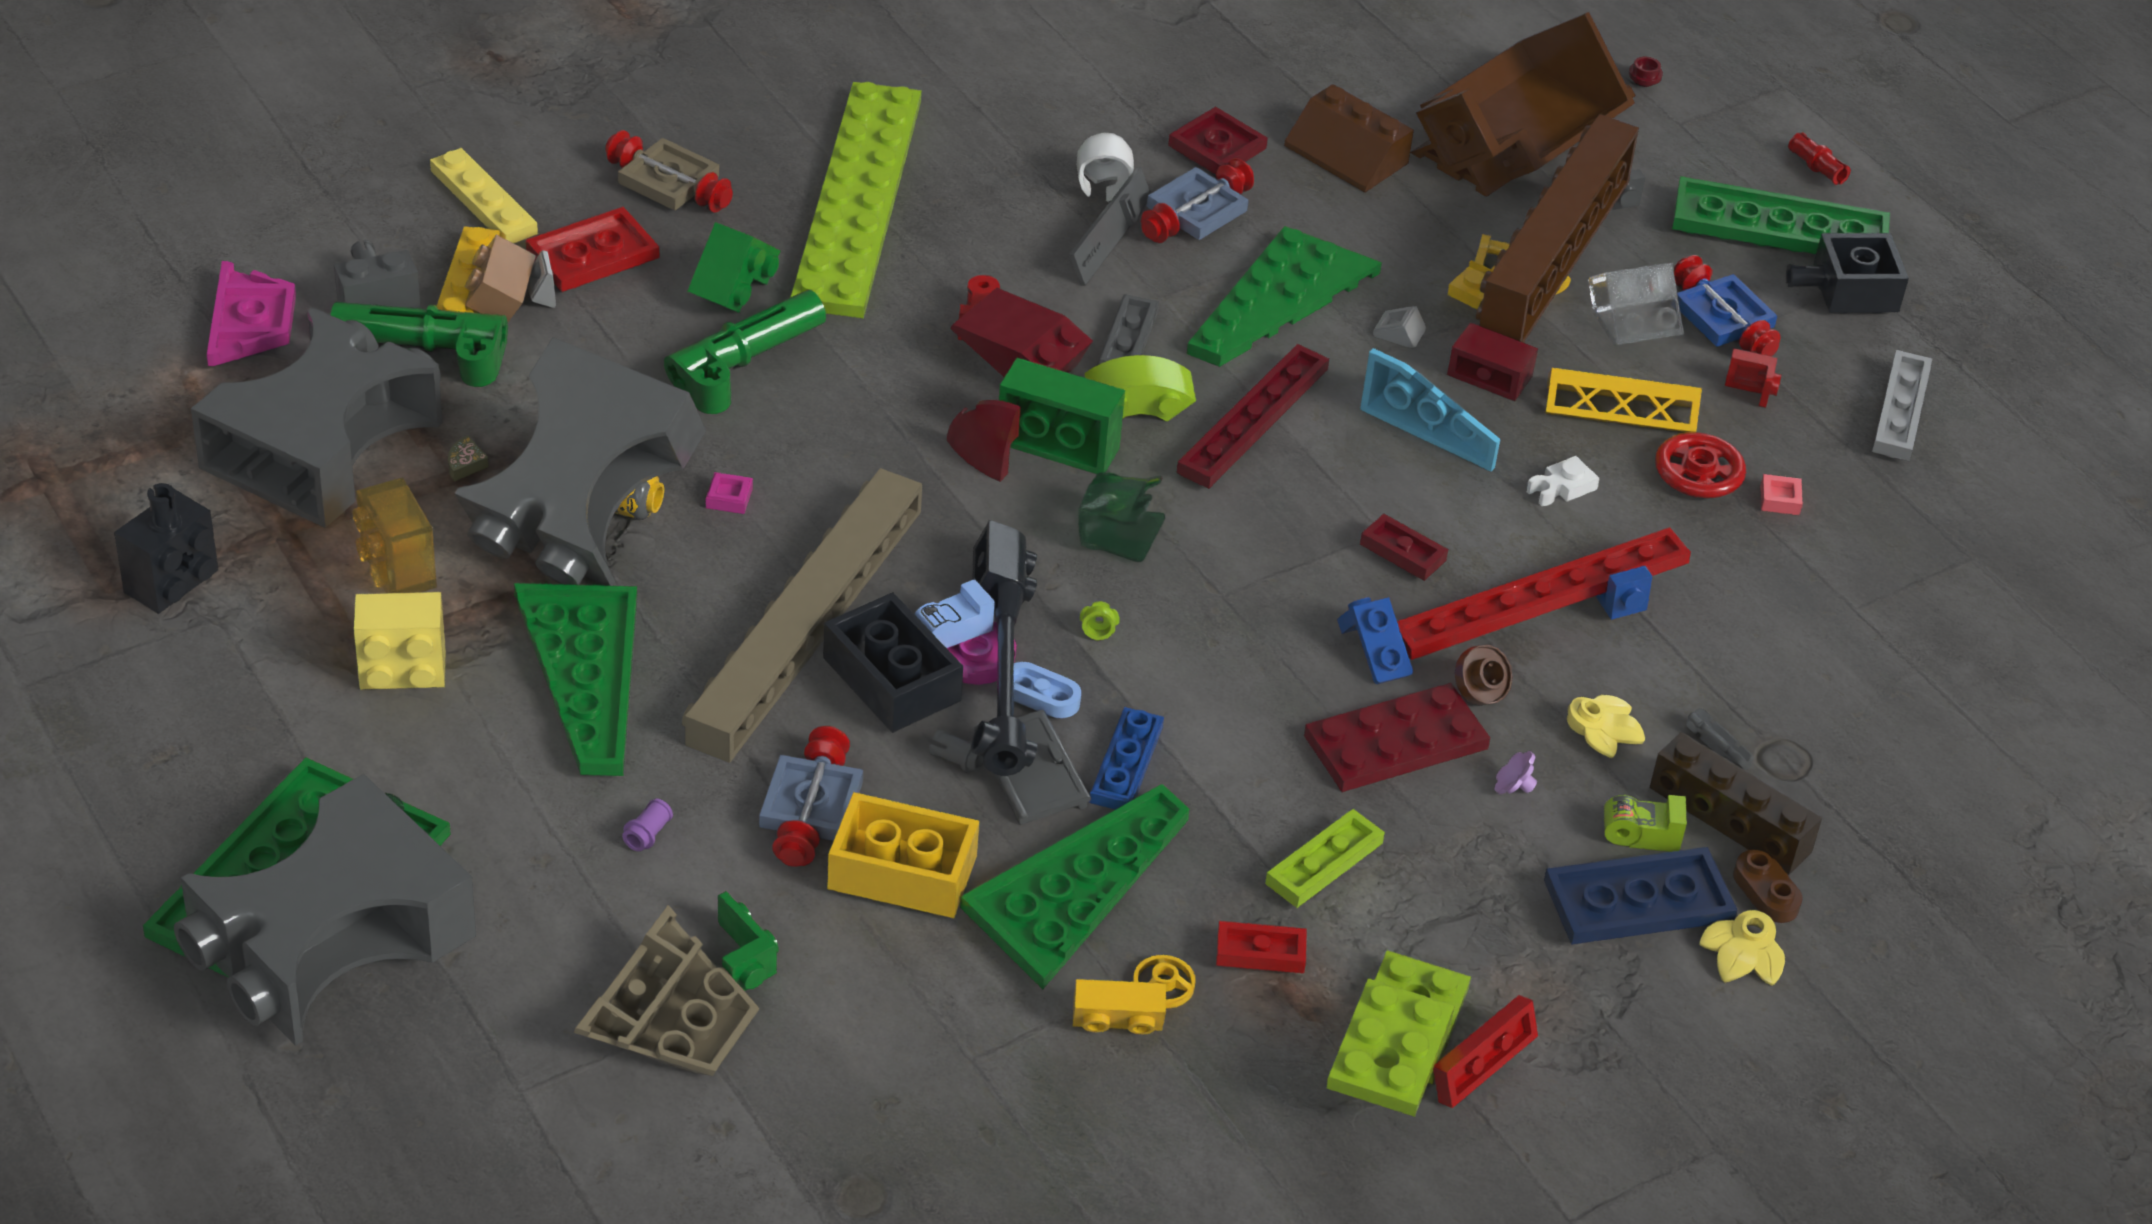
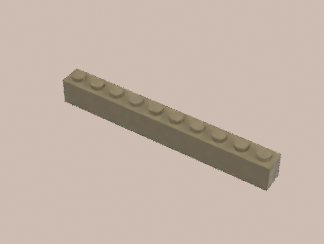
M882 468L877 471L870 481L866 480L863 483L858 497L852 504H847L844 507L840 520L833 528L829 527L826 530L818 548L814 552L810 551L807 554L803 566L796 576L788 578L783 592L777 600L769 602L764 616L756 626L752 625L748 629L744 642L737 651H731L725 660L722 670L716 677H711L707 681L700 698L696 703L688 705L682 718V725L685 727V746L728 763L733 760L823 642L824 622L846 612L920 515L922 483Z

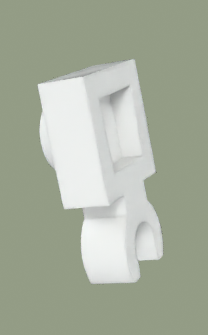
M1577 456L1546 467L1544 475L1531 477L1528 481L1526 492L1532 494L1536 491H1541L1538 503L1540 506L1552 504L1555 497L1559 495L1568 502L1597 490L1599 477Z

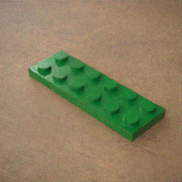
M1680 176L1672 229L1690 234L1698 233L1715 236L1724 240L1732 239L1749 242L1758 246H1772L1788 249L1793 252L1816 254L1821 233H1889L1890 212Z

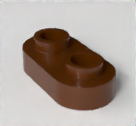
M1747 850L1742 852L1736 860L1733 877L1738 886L1756 909L1767 914L1773 922L1787 923L1794 920L1799 914L1803 900L1802 893L1779 863L1764 851Z

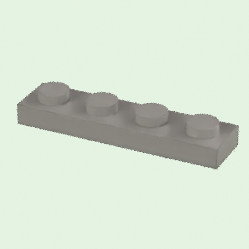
M1896 350L1872 452L1890 458L1910 460L1932 358Z

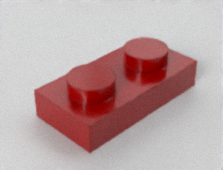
M1219 921L1216 966L1304 973L1306 966L1307 928Z

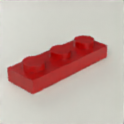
M1518 995L1434 1065L1433 1072L1439 1103L1454 1108L1538 1037L1533 1000Z

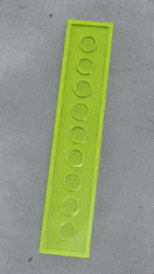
M853 82L791 297L803 291L812 290L822 301L826 314L864 318L919 112L922 90H914L902 86L875 85L871 82Z

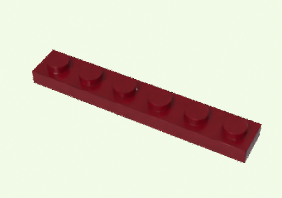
M1297 344L1177 462L1176 473L1210 489L1328 370L1330 358Z

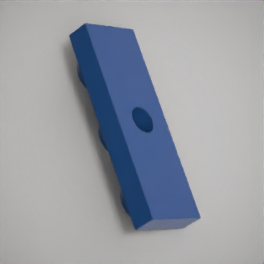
M1124 707L1090 792L1091 800L1089 803L1116 810L1137 797L1163 728V716L1151 714L1144 710Z

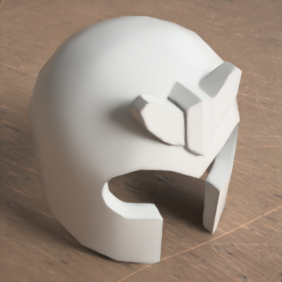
M1100 133L1090 136L1081 145L1077 153V171L1083 192L1088 197L1091 194L1090 182L1085 178L1084 174L1095 184L1107 180H1117L1116 184L1106 187V201L1109 202L1133 173V153L1122 137L1114 133Z

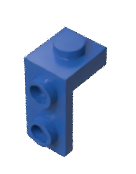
M1646 566L1609 575L1607 592L1597 595L1596 598L1611 620L1647 610L1652 575Z
M1363 598L1348 604L1349 610L1337 618L1342 634L1358 631L1374 683L1382 684L1410 676L1413 673V669L1390 598L1371 601V598Z

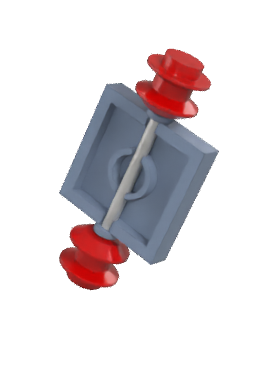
M1234 158L1227 165H1222L1217 169L1215 179L1195 167L1149 194L1147 199L1149 210L1144 211L1141 216V228L1144 235L1156 243H1163L1167 240L1168 236H1175L1179 232V228L1200 240L1237 218L1248 209V199L1241 194L1243 191L1246 192L1252 189L1254 185L1252 168L1243 160Z
M820 726L810 732L809 743L804 749L806 759L780 755L759 815V827L777 830V838L773 842L772 850L774 855L788 866L796 867L810 864L815 857V848L818 846L820 838L834 841L853 792L859 793L863 783L862 769L843 766L846 761L845 754L850 748V741L845 733L832 726Z

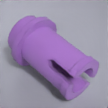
M655 798L653 801L651 800L636 819L629 820L624 825L622 837L625 844L634 851L651 848L655 843L657 833L673 817L671 807L661 799Z

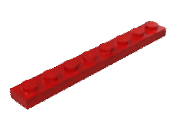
M1669 527L1399 620L1397 623L1409 659L1414 660L1607 592L1609 575L1646 566L1651 575L1654 576L1689 564L1691 551Z

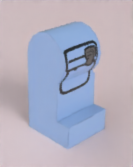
M974 579L962 584L959 594L944 599L939 603L931 602L923 605L915 612V616L946 648L993 631L994 600Z

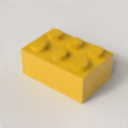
M853 792L828 854L827 889L955 918L961 896L964 893L977 857L979 820Z

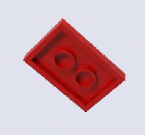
M624 206L526 240V250L536 255L535 260L542 250L548 252L553 281L561 292L660 258V246Z

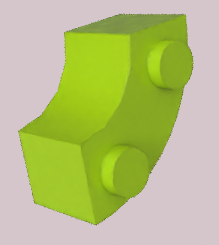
M1149 355L1125 356L1101 363L1084 373L1087 379L1125 390L1123 418L1146 414L1157 416L1168 422L1196 402L1191 371L1169 359Z

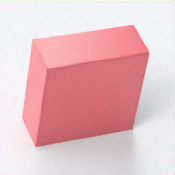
M1763 474L1760 485L1761 511L1800 515L1803 505L1802 479Z

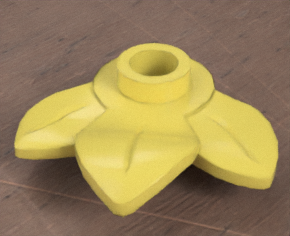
M1599 695L1595 699L1578 697L1568 706L1567 722L1571 729L1585 736L1586 742L1590 747L1609 758L1615 756L1617 743L1643 744L1645 741L1641 725L1634 717L1629 715L1632 707L1618 697L1611 695Z
M1748 910L1739 914L1735 920L1717 921L1706 928L1700 939V946L1718 952L1717 968L1724 983L1741 978L1754 970L1759 978L1773 986L1783 972L1785 954L1775 942V923L1767 914L1761 911ZM1747 926L1759 927L1762 932L1757 934L1751 933Z

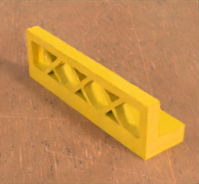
M1551 368L1548 373V395L1545 414L1684 433L1696 432L1702 388ZM1556 390L1576 392L1581 400L1571 408L1555 406ZM1594 395L1614 397L1619 405L1608 413L1599 412L1589 399ZM1632 400L1651 402L1656 410L1646 418L1636 417L1627 404ZM1585 403L1590 410L1577 408ZM1669 405L1690 407L1689 423L1673 422L1664 409ZM1622 408L1627 415L1615 413ZM1660 413L1664 420H1657L1652 418Z

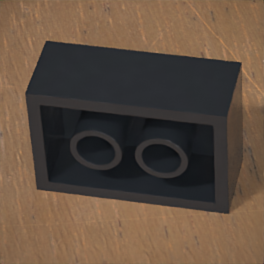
M894 592L824 622L823 658L892 733L961 701L963 665Z

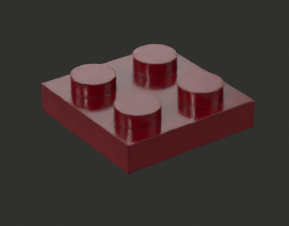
M1215 106L1169 134L1168 146L1216 174L1220 166L1227 165L1234 158L1246 162L1267 149L1268 137Z

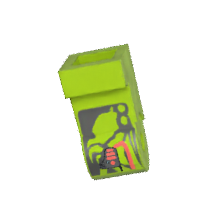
M1618 795L1606 801L1604 805V832L1608 841L1616 845L1629 846V848L1666 852L1680 851L1687 825L1685 796L1668 795L1667 803L1638 801L1634 797L1627 795Z

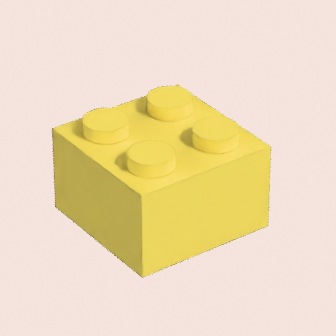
M441 592L356 594L354 636L360 690L445 687L446 650Z

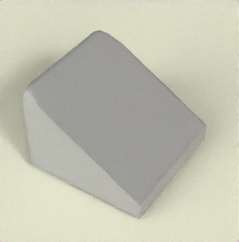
M542 250L532 267L527 285L532 302L555 308L556 299L553 273L548 252Z
M1417 306L1387 310L1383 313L1373 330L1374 337L1405 347L1415 348L1424 334L1426 326Z

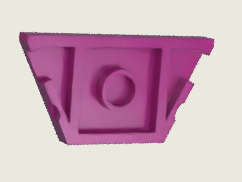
M222 261L207 349L208 366L220 365L290 344L296 300L295 284L279 278H270L267 274L256 270L247 275L235 271L234 263Z

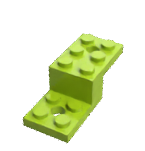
M1387 950L1375 980L1367 979L1328 1076L1326 1088L1415 1117L1427 1083H1434V1065L1444 1056L1468 992L1471 976Z

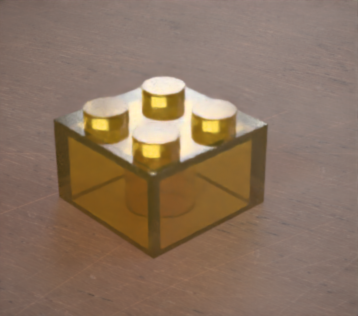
M403 477L356 490L358 508H354L352 513L355 525L360 532V538L355 540V544L361 561H368L370 564V573L377 588L383 587L386 594L420 593L437 588L432 526Z

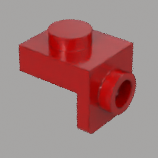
M1733 348L1725 386L1761 394L1759 406L1766 408L1769 395L1777 396L1782 374L1775 373L1778 358Z

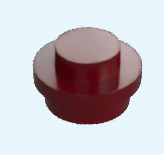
M1639 57L1629 68V77L1640 86L1649 87L1658 84L1662 80L1663 71L1661 63L1655 58Z

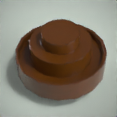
M1488 644L1470 647L1460 655L1456 662L1454 672L1456 685L1461 695L1470 703L1478 706L1495 704L1504 699L1510 691L1513 679L1511 665L1506 655L1498 648Z

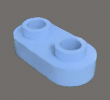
M1029 662L1014 663L1015 702L1037 711L1044 710L1046 715L1054 718H1067L1078 712L1081 702V689L1075 681Z

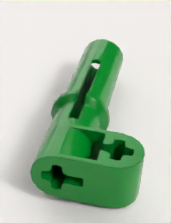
M806 290L736 324L732 322L724 323L719 332L664 358L666 374L674 387L690 393L695 407L699 411L706 414L724 412L731 405L730 368L736 365L745 367L751 362V358L826 322L824 305L814 291Z
M335 302L330 314L342 321L354 320L363 324L374 335L377 343L385 344L386 342H391L396 345L424 347L427 352H433L436 348L456 349L460 377L465 384L473 387H484L496 380L507 344L508 321L505 315L439 310L436 305L432 304L427 309L346 302Z

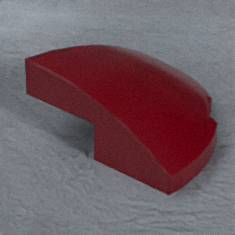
M999 400L979 401L975 409L966 412L968 408L965 407L956 415L949 426L947 442L968 464L985 475L1001 482L1008 474L1010 444L1019 434L1020 406Z

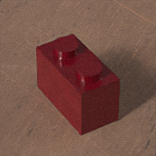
M1469 323L1452 346L1447 375L1516 401L1533 377L1538 348Z

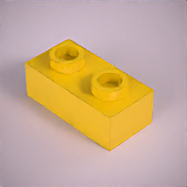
M1076 979L1073 996L1072 1027H1083L1090 1032H1104L1109 1028L1128 1029V1031L1134 1034H1150L1155 1030H1163L1166 1015V983Z

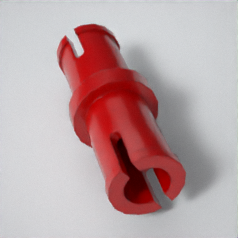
M1804 132L1796 133L1790 139L1788 144L1789 150L1806 161L1807 167L1813 172L1822 173L1835 185H1841L1848 179L1851 172L1850 167L1834 157L1832 151L1827 146L1818 145L1807 137Z

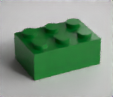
M1016 358L999 388V401L1020 406L1019 434L1010 444V448L1104 476L1120 449L1125 390Z

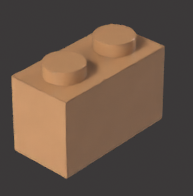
M497 234L488 246L482 244L472 261V264L477 267L472 271L465 285V288L470 290L465 306L479 313L505 315L509 322L523 303L536 255Z

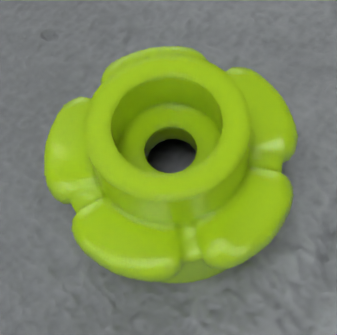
M1096 601L1092 603V606H1085L1081 610L1079 617L1080 621H1082L1084 633L1094 640L1109 638L1115 632V626L1120 621L1117 610L1111 609L1108 603ZM1102 617L1103 621H1097L1096 618Z

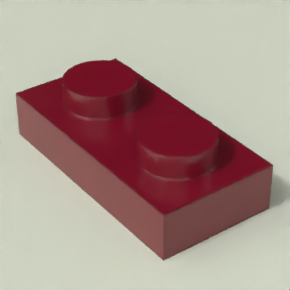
M1386 514L1381 515L1361 533L1360 539L1361 546L1423 581L1447 561L1449 549Z

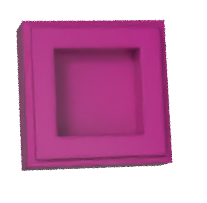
M714 472L706 495V508L745 514L753 489V478Z

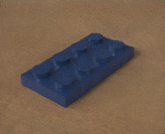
M1708 847L1548 868L1544 876L1545 885L1571 945L1708 926L1717 921L1735 920L1738 911Z

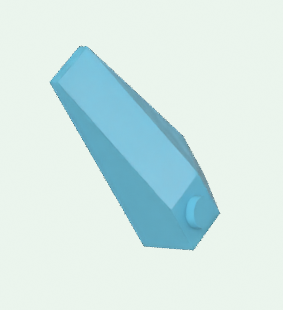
M1374 348L1369 352L1360 410L1490 472L1495 468L1500 438L1408 364Z

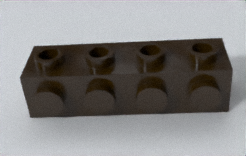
M1683 732L1676 736L1657 755L1649 787L1666 799H1668V795L1685 796L1687 812L1746 849L1764 851L1771 858L1775 859L1788 875L1812 853L1822 817Z

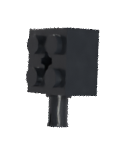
M1821 233L1813 265L1789 264L1786 270V283H1788V287L1818 286L1829 313L1900 312L1909 280L1891 233Z
M166 483L155 484L153 489L149 488L147 496L150 507L114 532L123 592L158 614L173 603L178 602L184 595L203 581L208 580L218 571L211 510Z

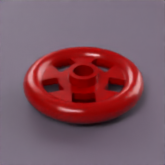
M1687 432L1674 435L1659 446L1655 455V466L1661 478L1673 489L1692 497L1718 498L1726 496L1737 490L1746 477V464L1740 452L1724 439L1706 433ZM1671 456L1682 458L1681 464L1670 462ZM1723 457L1729 464L1721 466L1718 458ZM1683 474H1686V475L1689 476L1691 479L1696 480V481H1692V480H1690V479H1687V478L1683 477ZM1720 475L1724 480L1713 482L1711 479Z

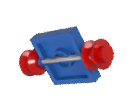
M1691 255L1679 260L1674 267L1672 280L1676 285L1682 286V291L1675 294L1673 305L1716 347L1740 339V347L1745 351L1770 357L1777 352L1781 336L1777 330H1770L1775 327L1777 315L1742 281L1732 274L1710 282L1712 268L1709 265L1703 264L1702 259L1698 255Z

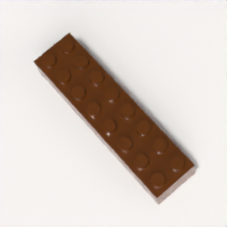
M1601 114L1598 115L1591 126H1585L1579 145H1573L1570 148L1564 167H1557L1551 186L1543 188L1536 208L1530 207L1522 229H1515L1509 248L1500 251L1494 270L1485 273L1480 286V292L1484 293V298L1476 312V319L1480 321L1479 326L1517 341L1525 342L1628 185L1639 127Z

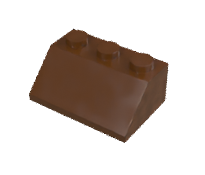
M1332 84L1310 98L1285 139L1284 146L1366 193L1409 164L1414 129Z

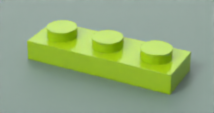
M1352 809L1268 871L1265 884L1298 908L1382 845L1385 832Z

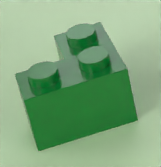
M715 222L687 292L740 313L742 306L748 302L751 296L752 281L756 280L767 285L769 279L776 273L779 266L778 256L780 250L755 237Z

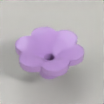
M1527 751L1524 754L1518 752L1513 755L1508 764L1499 770L1496 776L1498 782L1495 785V791L1500 795L1506 792L1511 794L1518 788L1522 789L1525 793L1531 792L1537 784V780L1531 776L1534 770L1532 764L1535 760V754Z

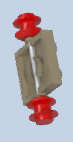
M620 130L613 134L606 143L605 150L608 162L611 164L619 162L622 168L618 171V183L676 211L695 196L697 205L705 206L708 204L710 211L718 212L722 208H726L732 200L733 191L730 180L727 178L718 180L719 164L667 139L661 138L646 151H643V141L640 137L633 136L630 138V134L627 131Z

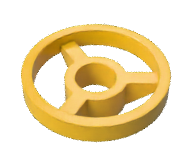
M1169 955L1151 956L1140 962L1134 971L1133 982H1139L1138 977L1140 973L1149 966L1155 965L1152 969L1151 980L1148 983H1166V992L1172 991L1175 988L1186 991L1180 997L1166 999V1008H1175L1183 1005L1194 993L1195 974L1186 962L1177 957ZM1177 968L1187 975L1190 983L1179 975ZM1168 975L1171 977V979L1164 980L1159 978L1158 976Z

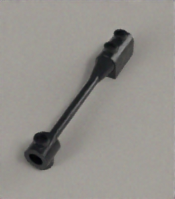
M989 520L973 547L972 580L975 579L994 600V617L998 625L997 717L989 722L981 721L972 739L971 752L984 757V765L990 772L1000 776H1010L1020 772L1025 766L1030 767L1037 753V743L1026 740L1025 725L1014 717V625L1016 624L1021 605L1024 601L1029 602L1036 590L1037 579L1029 577L1035 567L1037 554L1027 550L1026 538L1019 530Z

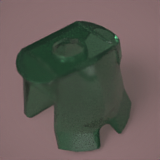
M1098 473L1089 484L1079 507L1078 525L1081 546L1092 550H1103L1134 562L1144 561L1165 521L1164 513L1146 511L1152 496L1151 494H1145V492L1149 488L1159 485L1163 477L1158 475L1149 478L1119 476L1115 473Z

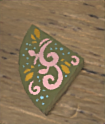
M468 435L459 439L449 451L448 465L453 481H457L488 468V456Z

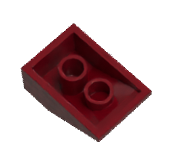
M1000 288L994 289L950 328L1003 377L1006 376L1016 358L1070 373L1079 364L1093 342L1089 336L1065 315Z

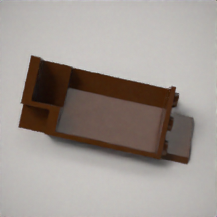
M1587 12L1518 41L1420 104L1421 110L1416 112L1429 140L1410 153L1420 159L1426 156L1437 163V169L1458 181L1464 178L1476 185L1475 191L1487 197L1509 181L1538 170L1579 142L1585 126H1591L1599 114L1614 118L1635 104L1633 97L1636 95L1632 87L1625 84L1590 13Z

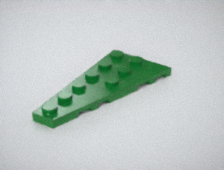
M1284 226L1190 339L1187 345V354L1221 367L1250 350L1252 343L1261 337L1271 338L1278 333L1280 326L1287 322L1292 325L1331 303L1333 296L1343 290L1350 292L1357 288L1359 281L1367 276L1371 279L1381 273L1382 262L1342 248L1332 242L1310 236L1300 230Z
M514 583V595L580 775L624 776L637 610V586Z
M1160 784L962 895L960 908L1043 990L1186 824L1190 809L1167 787Z

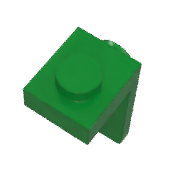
M727 891L719 894L718 923L740 946L737 950L722 957V967L725 968L744 991L754 989L761 985L764 980L777 974L778 943L769 930H763L752 919L750 911L742 902L737 903Z

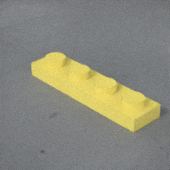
M462 148L430 159L431 172L488 229L500 230L501 237L512 243L538 234L537 222Z

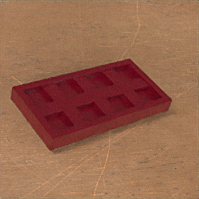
M1452 683L1308 723L1305 725L1304 737L1341 792L1484 751L1489 748L1490 736Z

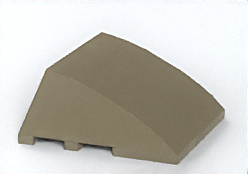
M667 905L646 933L641 945L602 997H598L573 1033L642 1054L685 1071L713 1076L760 1008L724 967L717 968L701 950L702 942L696 936L691 938L675 920L677 914Z

